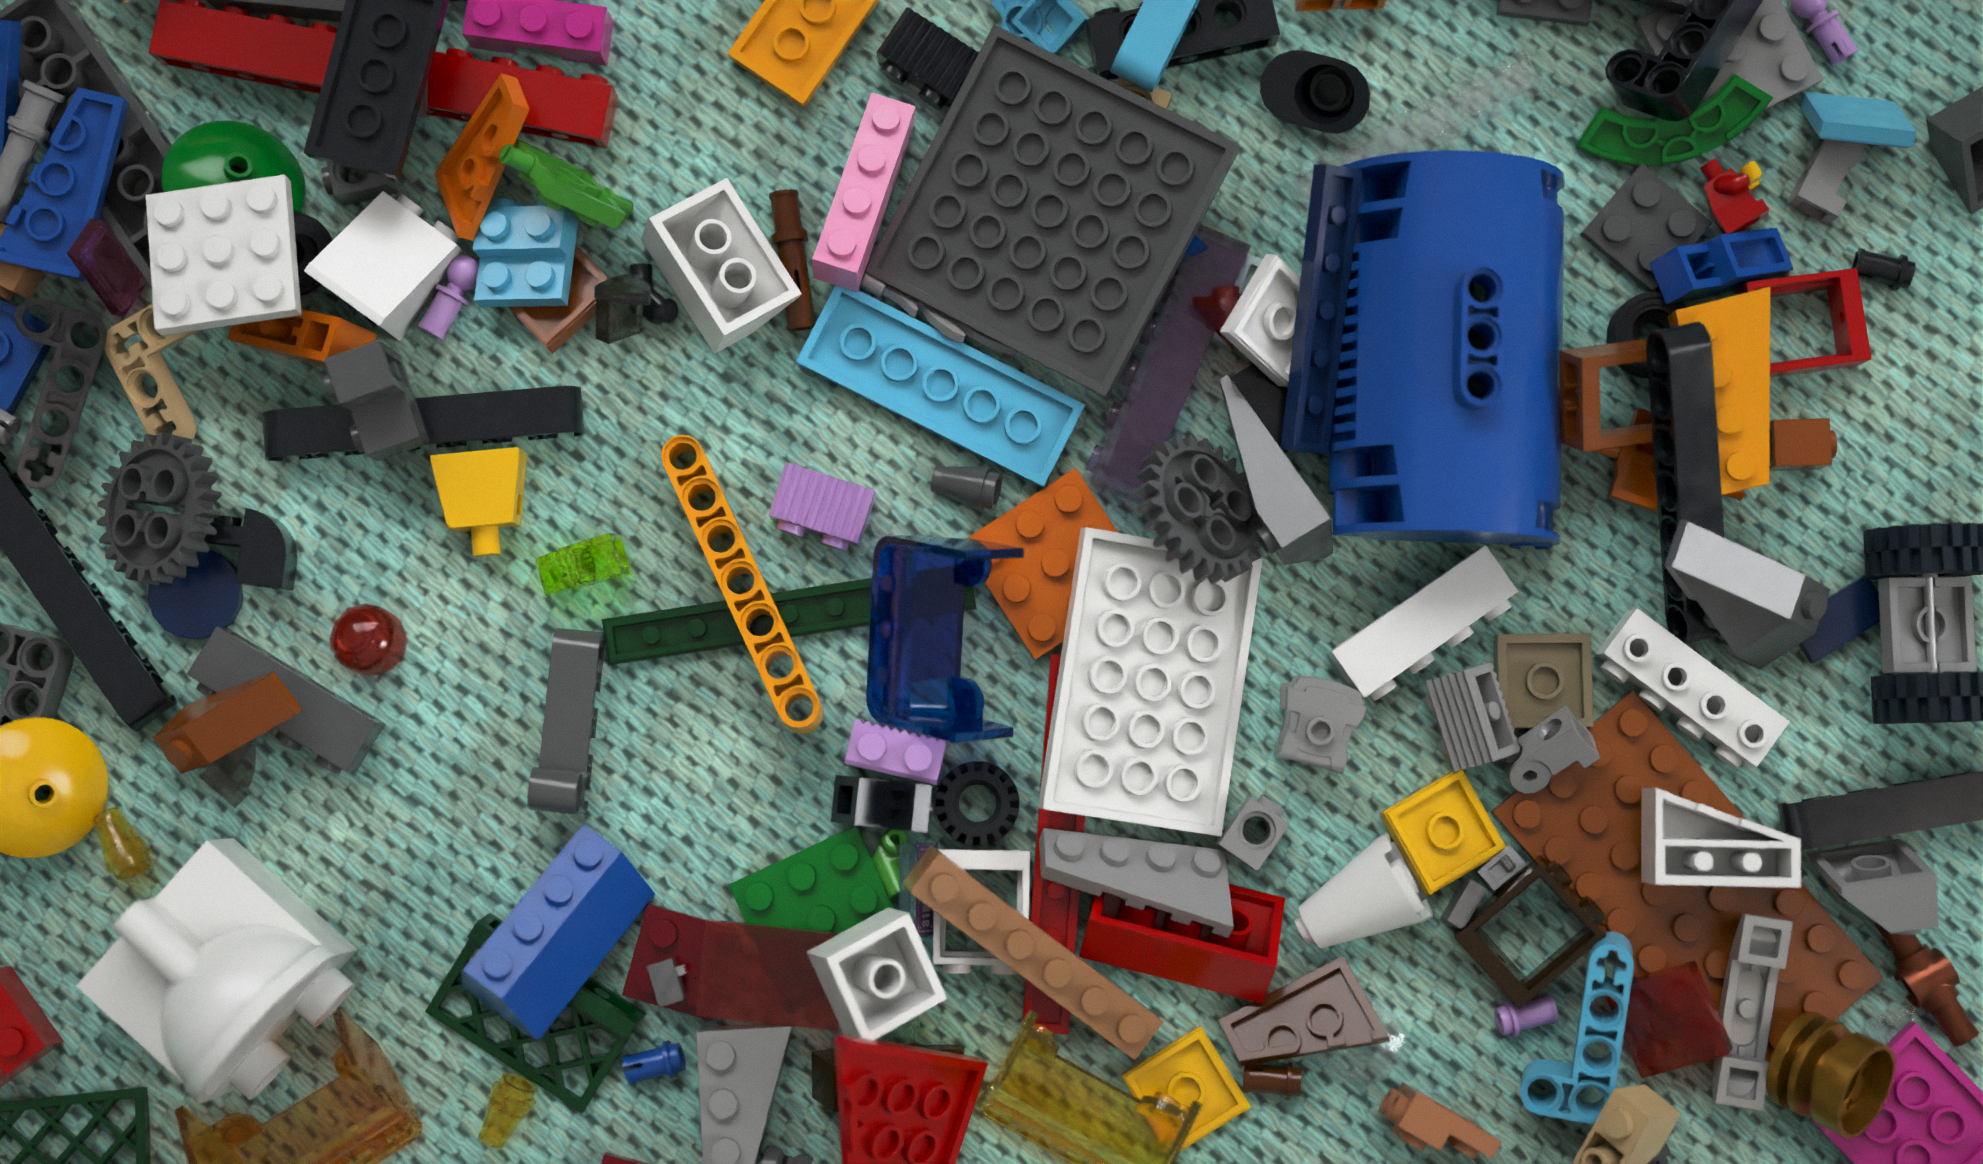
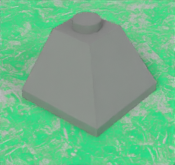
M1901 839L1808 852L1810 863L1841 897L1891 934L1914 935L1919 933L1921 929L1939 927L1937 874Z

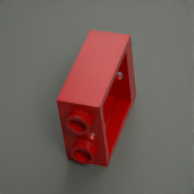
M1857 268L1746 282L1734 290V295H1739L1770 287V297L1827 290L1837 354L1770 363V378L1857 367L1871 360Z

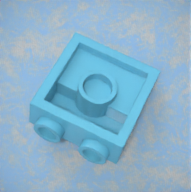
M507 198L494 199L492 207H488L473 242L472 250L480 257L474 301L480 307L568 306L578 219L567 207L563 206L561 211H557L544 204L538 198L536 199L535 206H520L518 202Z

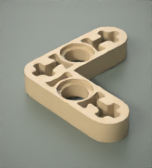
M153 304L106 331L107 339L104 350L147 434L158 435L159 432L169 434L167 426L173 421L176 429L172 432L173 435L193 440L196 434L194 417L160 352L199 330L168 334L167 337L161 336L154 328ZM139 334L143 341L133 344L127 351L124 343L128 340V337ZM145 374L152 376L157 383L158 392L155 398L147 395L143 389L142 379ZM165 403L167 408L160 409L158 412L155 406Z

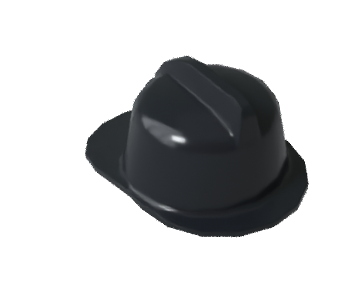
M1291 50L1279 54L1267 64L1260 81V94L1264 105L1275 117L1291 124L1324 133L1339 134L1352 130L1364 119L1370 105L1371 93L1367 80L1357 67L1346 61L1310 51Z

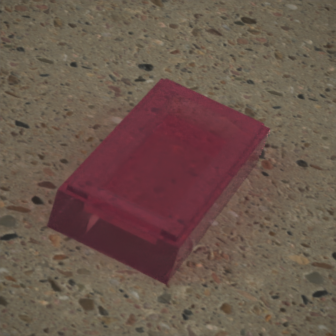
M91 218L66 253L112 315L125 317L148 283L104 220Z

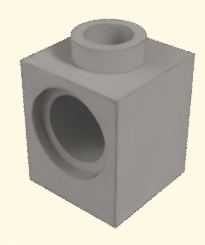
M1263 795L1257 801L1251 797H1246L1222 832V837H1219L1215 844L1251 869L1259 871L1290 825L1280 818L1285 810ZM1253 816L1260 817L1265 822L1267 828L1264 839L1255 844L1249 843L1244 838L1242 832L1245 821Z

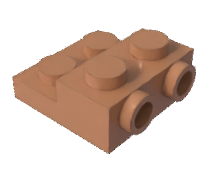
M1402 1082L1398 1090L1392 1087L1385 1095L1378 1112L1394 1123L1391 1131L1397 1134L1400 1139L1421 1151H1424L1427 1144L1441 1151L1447 1141L1451 1146L1473 1159L1476 1158L1479 1151L1493 1159L1501 1144L1499 1139L1485 1129Z

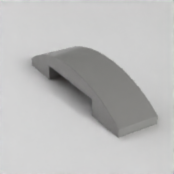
M1742 913L1728 959L1718 1013L1713 1062V1102L1715 1104L1763 1111L1767 1070L1770 1064L1765 1060L1779 968H1786L1793 924L1790 920Z

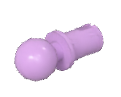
M1790 0L1792 11L1798 17L1811 21L1812 25L1805 31L1807 34L1813 33L1833 67L1846 60V57L1852 56L1859 51L1836 16L1840 14L1839 11L1836 9L1829 14L1826 11L1827 0Z
M461 255L451 261L446 271L449 281L446 288L436 284L435 289L438 292L417 326L444 341L445 335L462 305L468 306L469 301L462 296L465 291H470L476 287L478 260L468 255Z

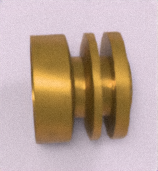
M1817 1012L1803 1013L1783 1033L1772 1054L1766 1079L1769 1099L1785 1108H1790L1803 1117L1812 1115L1814 1122L1846 1139L1858 1137L1870 1127L1889 1096L1895 1074L1896 1061L1894 1052L1887 1045L1859 1032L1849 1034L1848 1029L1836 1021L1831 1022Z

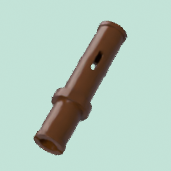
M798 190L774 191L769 194L775 233L771 235L772 245L777 246L778 257L794 282L796 276L797 287L802 293L799 298L786 307L787 329L790 332L813 329L816 322L804 245L808 241L807 230H802Z

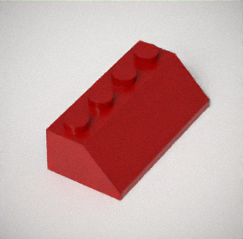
M1229 884L1234 927L1229 937L1226 938L1212 933V926L1193 920L1190 925L1171 920V913L1147 905H1145L1143 910L1125 905V900L1121 897L1103 892L1101 896H1092L1079 957L1263 1004L1277 966L1285 898Z

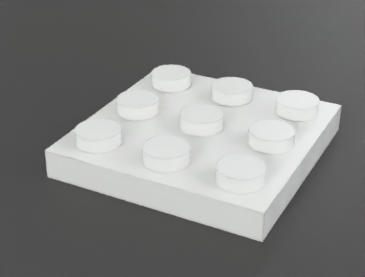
M286 175L146 195L154 328L159 334L167 335L302 315L291 181Z

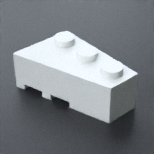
M1642 788V883L1655 885L1801 888V839L1746 819L1723 813L1701 803L1692 802L1658 788Z

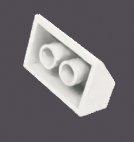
M727 178L650 217L647 221L641 241L714 354L755 332L802 294Z

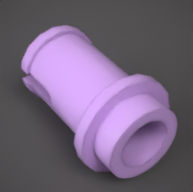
M1549 993L1532 998L1520 1009L1509 1000L1502 1001L1500 1007L1494 1008L1495 1021L1501 1035L1510 1034L1513 1038L1518 1037L1520 1031L1550 1023L1555 1024L1559 1021L1556 1003Z

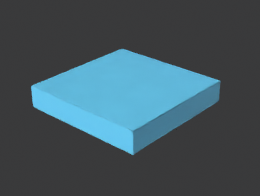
M1803 91L1801 110L1820 139L1908 149L1913 147L1917 131L1894 101Z

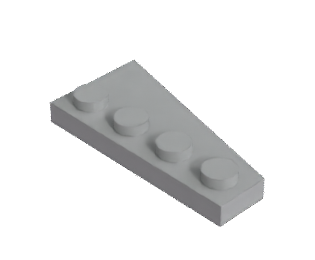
M1043 828L1039 838L1041 878L1096 896H1101L1103 892H1107L1121 897L1125 900V905L1143 910L1145 905L1171 913V920L1190 925L1192 920L1212 926V933L1226 938L1229 937L1234 926L1225 850Z

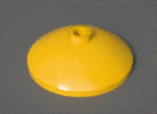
M47 717L21 718L0 726L1 853L20 858H41L60 853L82 840L99 820L108 795L107 768L97 746L79 729L61 720ZM48 785L50 788L49 796L42 801L36 800V789L39 786Z

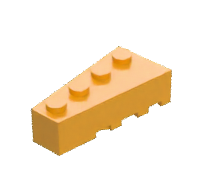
M1770 287L1675 310L1667 316L1670 327L1700 322L1706 327L1711 338L1722 495L1769 484Z

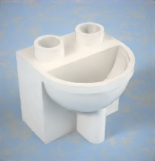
M234 838L207 840L155 898L136 902L120 916L113 926V930L120 938L76 985L185 1085V1091L198 1103L201 1104L227 1094L234 1088L251 1100L262 1092L289 1062L291 1056L275 1042L300 1015L315 1028L325 1021L353 990L355 984L339 970L353 956L357 949Z

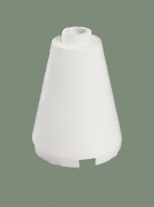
M1385 833L1377 837L1298 907L1301 917L1295 919V924L1308 945L1315 942L1322 949L1424 922L1432 918L1433 913L1427 898L1422 901L1416 894L1419 892L1418 882L1396 843H1391L1389 834Z

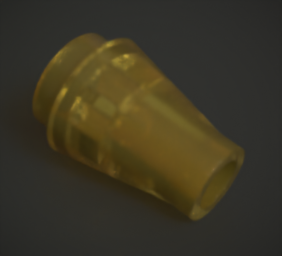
M119 807L104 810L93 818L99 835L106 871L113 873L117 880L132 878L144 872L152 865L149 857L152 850L124 817Z
M504 1073L499 1081L493 1082L483 1126L478 1134L482 1142L495 1148H503L510 1135L536 1103L534 1095L537 1089L530 1081L515 1074Z

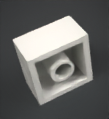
M888 907L807 951L844 1035L875 1040L947 999L908 912Z

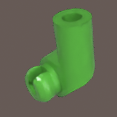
M888 829L884 832L873 856V862L889 900L902 898L909 893L902 883L905 879L902 867L910 842L905 832L898 829Z

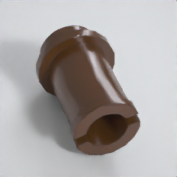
M1287 1062V1066L1245 1065L1243 1093L1254 1092L1285 1095V1100H1290L1291 1096H1300L1302 1068L1292 1067V1062Z

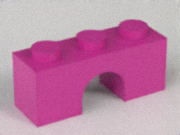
M467 0L462 35L472 49L517 54L518 48H535L557 54L564 61L607 66L614 21L607 7L557 0Z

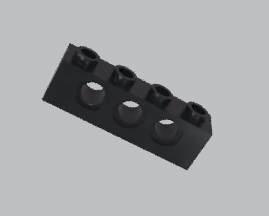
M1200 0L1188 23L1191 25L1193 33L1189 36L1181 37L1166 69L1276 46L1280 31L1273 0ZM1142 3L1139 4L1137 9L1122 12L1119 7L1102 9L1094 14V18L1087 19L1086 32L1096 75L1108 81L1119 79V76L1112 74L1110 71L1125 39L1124 35L1129 31ZM1221 11H1227L1237 18L1238 23L1233 27H1223L1216 22L1214 15Z

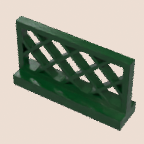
M488 913L475 923L467 937L469 940L425 1012L583 1113L647 1013L590 977L567 1005L571 1008L575 1025L552 1030L551 1026L540 1039L546 1041L551 1064L537 1068L530 1065L525 1060L522 1044L535 1041L528 1035L521 1037L519 1029L509 1021L507 1022L512 1039L496 1043L487 1037L483 1019L498 1016L499 1014L493 1009L481 1011L479 999L469 991H467L472 1014L456 1017L441 1007L450 992L465 989L461 986V982L456 983L462 970L469 963L476 948L480 949L503 922L495 915ZM583 1017L587 1018L591 1022L584 1023ZM474 1021L476 1029L465 1022ZM602 1028L618 1038L609 1052L592 1055L586 1031ZM577 1033L583 1057L560 1062L554 1037ZM513 1046L515 1054H513L506 1048ZM603 1061L596 1073L594 1063ZM585 1065L589 1085L582 1097L565 1087L562 1074L563 1069ZM553 1072L555 1080L544 1073Z
M147 1087L0 1102V1113L12 1112L6 1120L0 1116V1140L8 1133L24 1147L10 1164H22L30 1154L41 1164H65L77 1149L94 1164H107L124 1144L136 1153V1164H150V1122ZM135 1099V1119L122 1131L106 1115L119 1100ZM106 1102L100 1110L91 1104ZM81 1104L94 1117L75 1136L60 1122V1119L72 1105ZM50 1107H59L53 1115H51L46 1109H44ZM34 1109L47 1122L29 1141L13 1125L25 1110ZM100 1123L118 1137L101 1158L83 1143ZM53 1128L71 1142L54 1163L36 1148ZM135 1131H136V1142H134V1141L130 1138Z

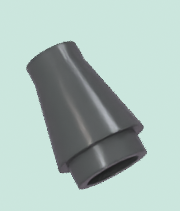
M936 465L931 481L932 492L943 494L980 512L984 508L992 510L996 508L1002 488V474L993 472L991 466Z

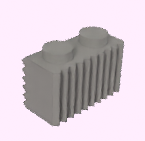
M1491 662L1425 682L1428 691L1426 695L1427 707L1436 716L1442 734L1440 741L1441 751L1444 757L1450 761L1453 772L1493 762L1520 751L1517 737L1514 735L1515 728L1511 726L1512 719L1508 717L1509 710L1505 707L1506 701L1502 698L1503 692L1499 689L1500 683L1496 680L1497 674L1493 671L1494 665Z

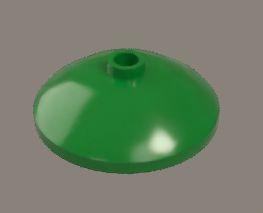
M213 121L188 130L170 147L161 172L162 192L286 175L291 181L293 210L301 212L305 198L303 172L290 149L268 131L244 122ZM239 166L242 167L245 170V172L236 173L232 171L230 167Z

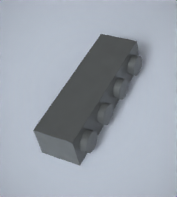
M216 626L187 673L188 676L199 682L196 689L205 696H210L274 671L302 707L298 714L274 727L279 730L275 738L295 750L300 751L302 746H305L318 754L315 762L332 773L339 775L342 770L357 772L386 724L231 629Z

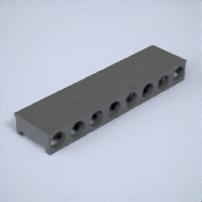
M15 0L0 11V20L22 22L18 80L19 97L22 100L25 88L22 86L24 79L66 97L64 103L57 105L47 129L51 133L49 139L78 87L123 97L129 102L101 215L152 288L146 195L162 193V167L166 154L172 144L72 0Z

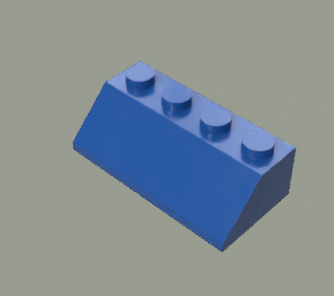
M583 824L462 970L461 986L538 1043L650 903L655 893L622 851Z

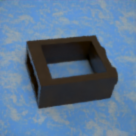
M1541 855L1477 908L1465 928H1455L1454 939L1519 1009L1606 936L1605 924L1602 922L1606 915L1589 896L1581 899L1569 887L1574 881L1567 871L1555 860L1548 864ZM1540 877L1585 927L1525 976L1481 927Z

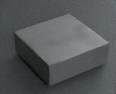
M1463 878L1440 918L1454 927L1465 928L1485 894V888L1471 879Z

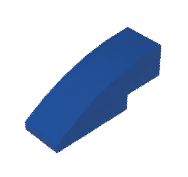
M1777 228L1721 234L1706 243L1676 246L1649 262L1666 305L1732 291L1746 282L1767 280L1794 270Z

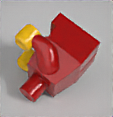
M1716 158L1700 168L1708 183L1704 184V195L1711 216L1722 234L1742 232L1768 216L1769 208L1764 200L1756 201L1750 194V191L1759 187V179L1762 175L1755 161H1751L1740 169L1742 174L1739 175L1732 168L1725 172Z

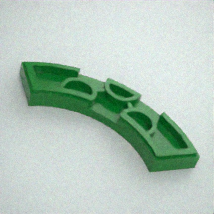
M1731 73L1725 83L1709 98L1701 102L1691 116L1676 122L1661 118L1625 116L1600 105L1575 146L1591 155L1626 165H1668L1700 157L1702 154L1734 139L1759 117L1774 97L1736 74Z

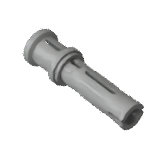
M24 79L22 84L25 92L15 116H9L7 120V128L11 132L0 156V222L6 223L5 220L12 209L39 142L44 143L50 137L51 133L47 129L57 105L64 103L66 98L55 91Z

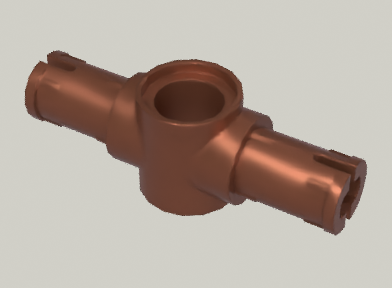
M1874 922V925L1896 958L1894 964L1898 970L1893 973V977L1896 981L1901 980L1909 993L1906 996L1907 1000L1914 1007H1923L1925 1012H1931L1953 1046H1961L1977 1037L1979 1031L1956 998L1959 992L1955 986L1960 983V979L1949 959L1939 949L1935 947L1930 949L1927 944L1922 945L1915 934H1891Z

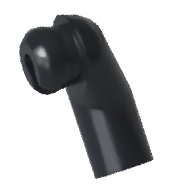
M645 263L631 264L629 266L630 300L634 310L652 324L661 325L663 322L672 323L675 321L678 315L677 303L672 298L664 299L661 294L653 289L652 265Z

